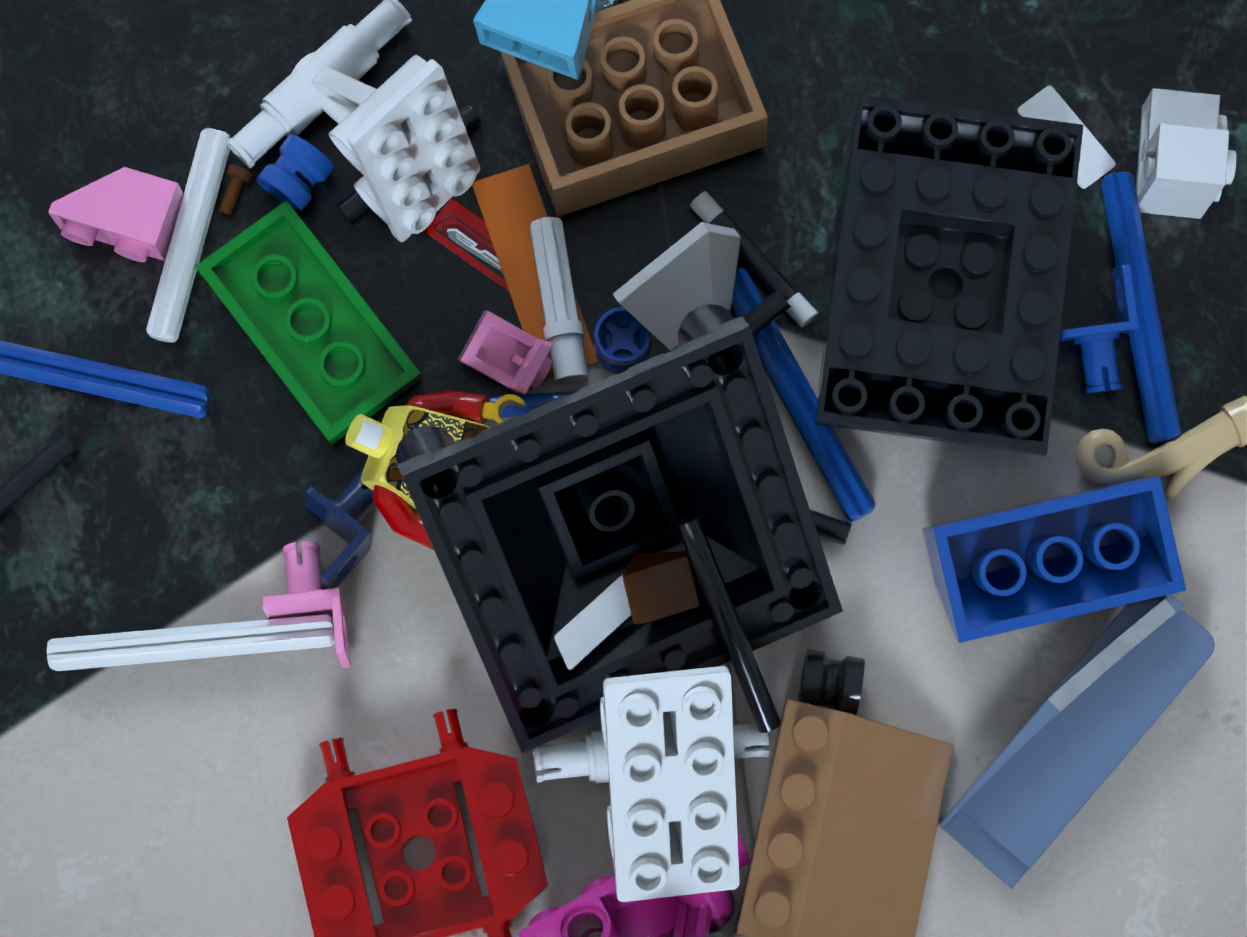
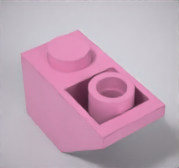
M123 167L53 201L48 213L58 227L62 229L61 235L73 242L93 246L94 241L98 240L114 245V251L117 254L134 261L146 262L148 256L165 261L184 193L176 182Z

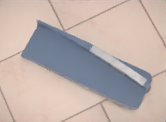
M1170 594L1169 596L1165 595L1126 604L938 824L942 830L1010 889L1036 863L1211 657L1215 646L1212 635L1182 610L1185 605Z

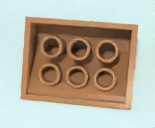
M630 0L596 12L578 80L500 51L540 173L557 217L767 146L768 116L720 0Z
M787 699L782 710L781 725L778 728L734 935L739 937H915L954 744L846 712Z

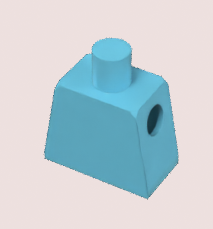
M486 0L477 12L473 22L480 44L578 80L599 0Z

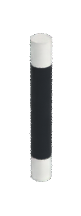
M706 191L702 192L692 201L690 207L705 223L734 228L741 237L738 259L770 294L777 289L791 305V308L786 312L801 328L808 325L818 315V312Z

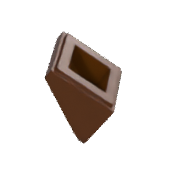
M687 551L633 554L623 573V582L634 624L649 623L700 606L701 598L697 580Z

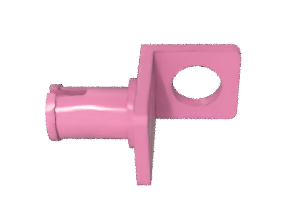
M301 541L303 564H301V553L297 552L296 542L285 545L283 547V556L285 557L287 593L262 598V608L267 618L278 619L323 614L333 616L336 654L342 668H350L351 654L347 607L339 588L321 589L320 545L311 541Z

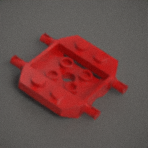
M456 708L446 710L451 733H448L444 713L440 711L433 714L442 747L439 749L440 754L355 775L354 771H350L343 742L344 738L332 739L337 762L334 760L331 743L328 740L319 743L327 773L326 783L287 817L314 937H452L483 929L484 934L487 933L488 937H512L510 927H513L512 921L549 886L517 758L469 747L468 742H464ZM462 782L489 896L485 897L481 896L454 785ZM355 809L358 811L384 923L375 925L349 816V811ZM418 836L431 839L436 847L434 862L424 870H414L404 860L403 851L406 844L412 838Z

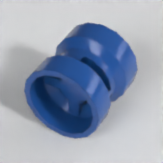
M290 134L279 148L280 157L275 164L266 165L256 180L276 200L281 203L287 200L291 207L300 213L312 199L310 192L316 183L324 182L334 170V165L313 145L297 135Z
M624 307L612 308L601 316L596 323L594 339L596 356L603 368L613 374H620L628 368L649 359L651 332Z

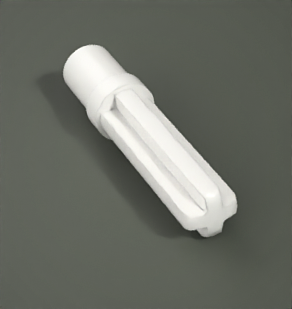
M542 217L531 222L530 233L545 326L543 327L545 341L552 344L550 357L552 359L555 383H577L587 379L588 373L582 342L584 331L582 321L578 318L563 222L560 218Z

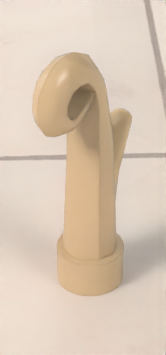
M1244 395L1221 406L1218 414L1181 434L1179 437L1128 463L1126 446L1118 434L1108 429L1093 430L1082 438L1077 447L1076 459L1078 467L1087 479L1101 487L1143 477L1160 476L1163 478L1175 473L1164 492L1166 499L1173 500L1199 471L1217 457L1236 446L1241 448L1247 445V396ZM1103 444H1106L1112 450V461L1109 468L1100 467L1095 460V451Z

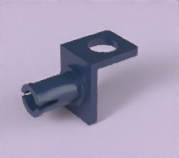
M365 464L357 476L335 500L328 499L312 486L305 492V509L348 543V546L323 573L321 577L322 590L337 588L370 551L371 532L361 524V521L374 508L375 504L373 502V490L361 481V474Z

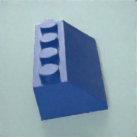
M1160 476L1143 477L922 528L934 582L957 643L1186 591Z

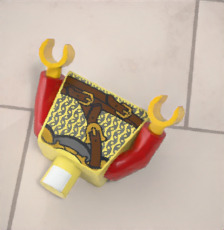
M444 390L415 395L405 406L389 407L385 412L382 423L363 414H359L353 419L346 434V445L369 455L361 474V481L373 490V502L393 532L434 550L397 466L395 454L402 438L415 428L423 426H435L447 431L455 443L465 438H472L479 435L481 431L491 428L485 425L488 419L495 420L497 425L505 422L501 419V413L506 406L517 405L519 407H527L520 397L514 394H506L493 403L489 396Z

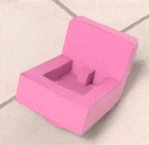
M484 310L457 360L513 392L525 395L530 386L537 389L547 376L552 365V359L547 357V354L552 344L543 339L535 338L490 311Z

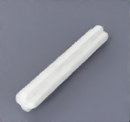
M205 128L200 133L146 328L149 336L159 341L175 342L179 337L197 272L195 266L200 261L230 151L226 143L230 138L229 134L221 130Z

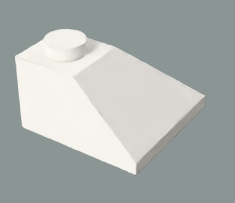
M701 222L615 291L613 295L619 304L669 350H675L680 346L678 340L680 324L689 312L707 304L721 305L731 312L741 237L734 228Z

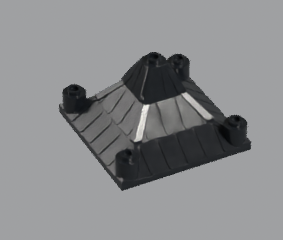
M707 304L689 312L680 324L678 331L680 346L666 354L662 353L628 368L625 372L611 375L583 387L574 394L565 395L532 409L523 416L514 417L481 431L479 435L465 438L455 443L447 431L435 426H423L407 433L398 444L395 454L397 466L522 753L601 719L600 698L604 697L603 682L607 678L717 667L731 661L697 576L696 580L701 598L699 607L643 624H634L631 615L572 669L567 668L554 640L557 632L624 573L634 553L686 551L675 524L677 520L684 516L698 514L752 651L843 612L751 328L743 316L734 318L730 311L721 305Z

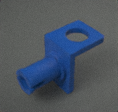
M1130 264L1119 265L1110 270L1117 323L1061 330L1060 341L1074 340L1075 344H1081L1087 387L1085 388L1086 394L1122 389L1114 339L1120 338V333L1139 329Z

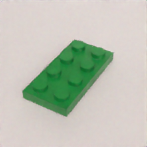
M287 200L195 266L331 446L347 434L350 424L357 415L363 414L370 418L422 379L421 373Z

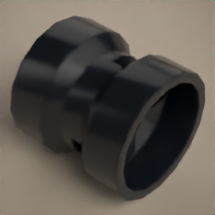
M807 649L801 675L798 702L816 706H833L835 710L856 715L863 685L865 659L846 656L841 661L829 659L825 652ZM834 669L838 670V673L836 678L834 697H832L830 695L833 684Z

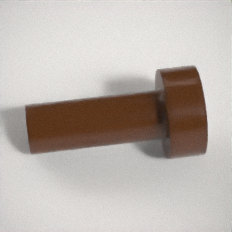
M229 164L226 174L231 178L218 209L219 212L229 216L232 215L243 183H250L253 172L234 164Z

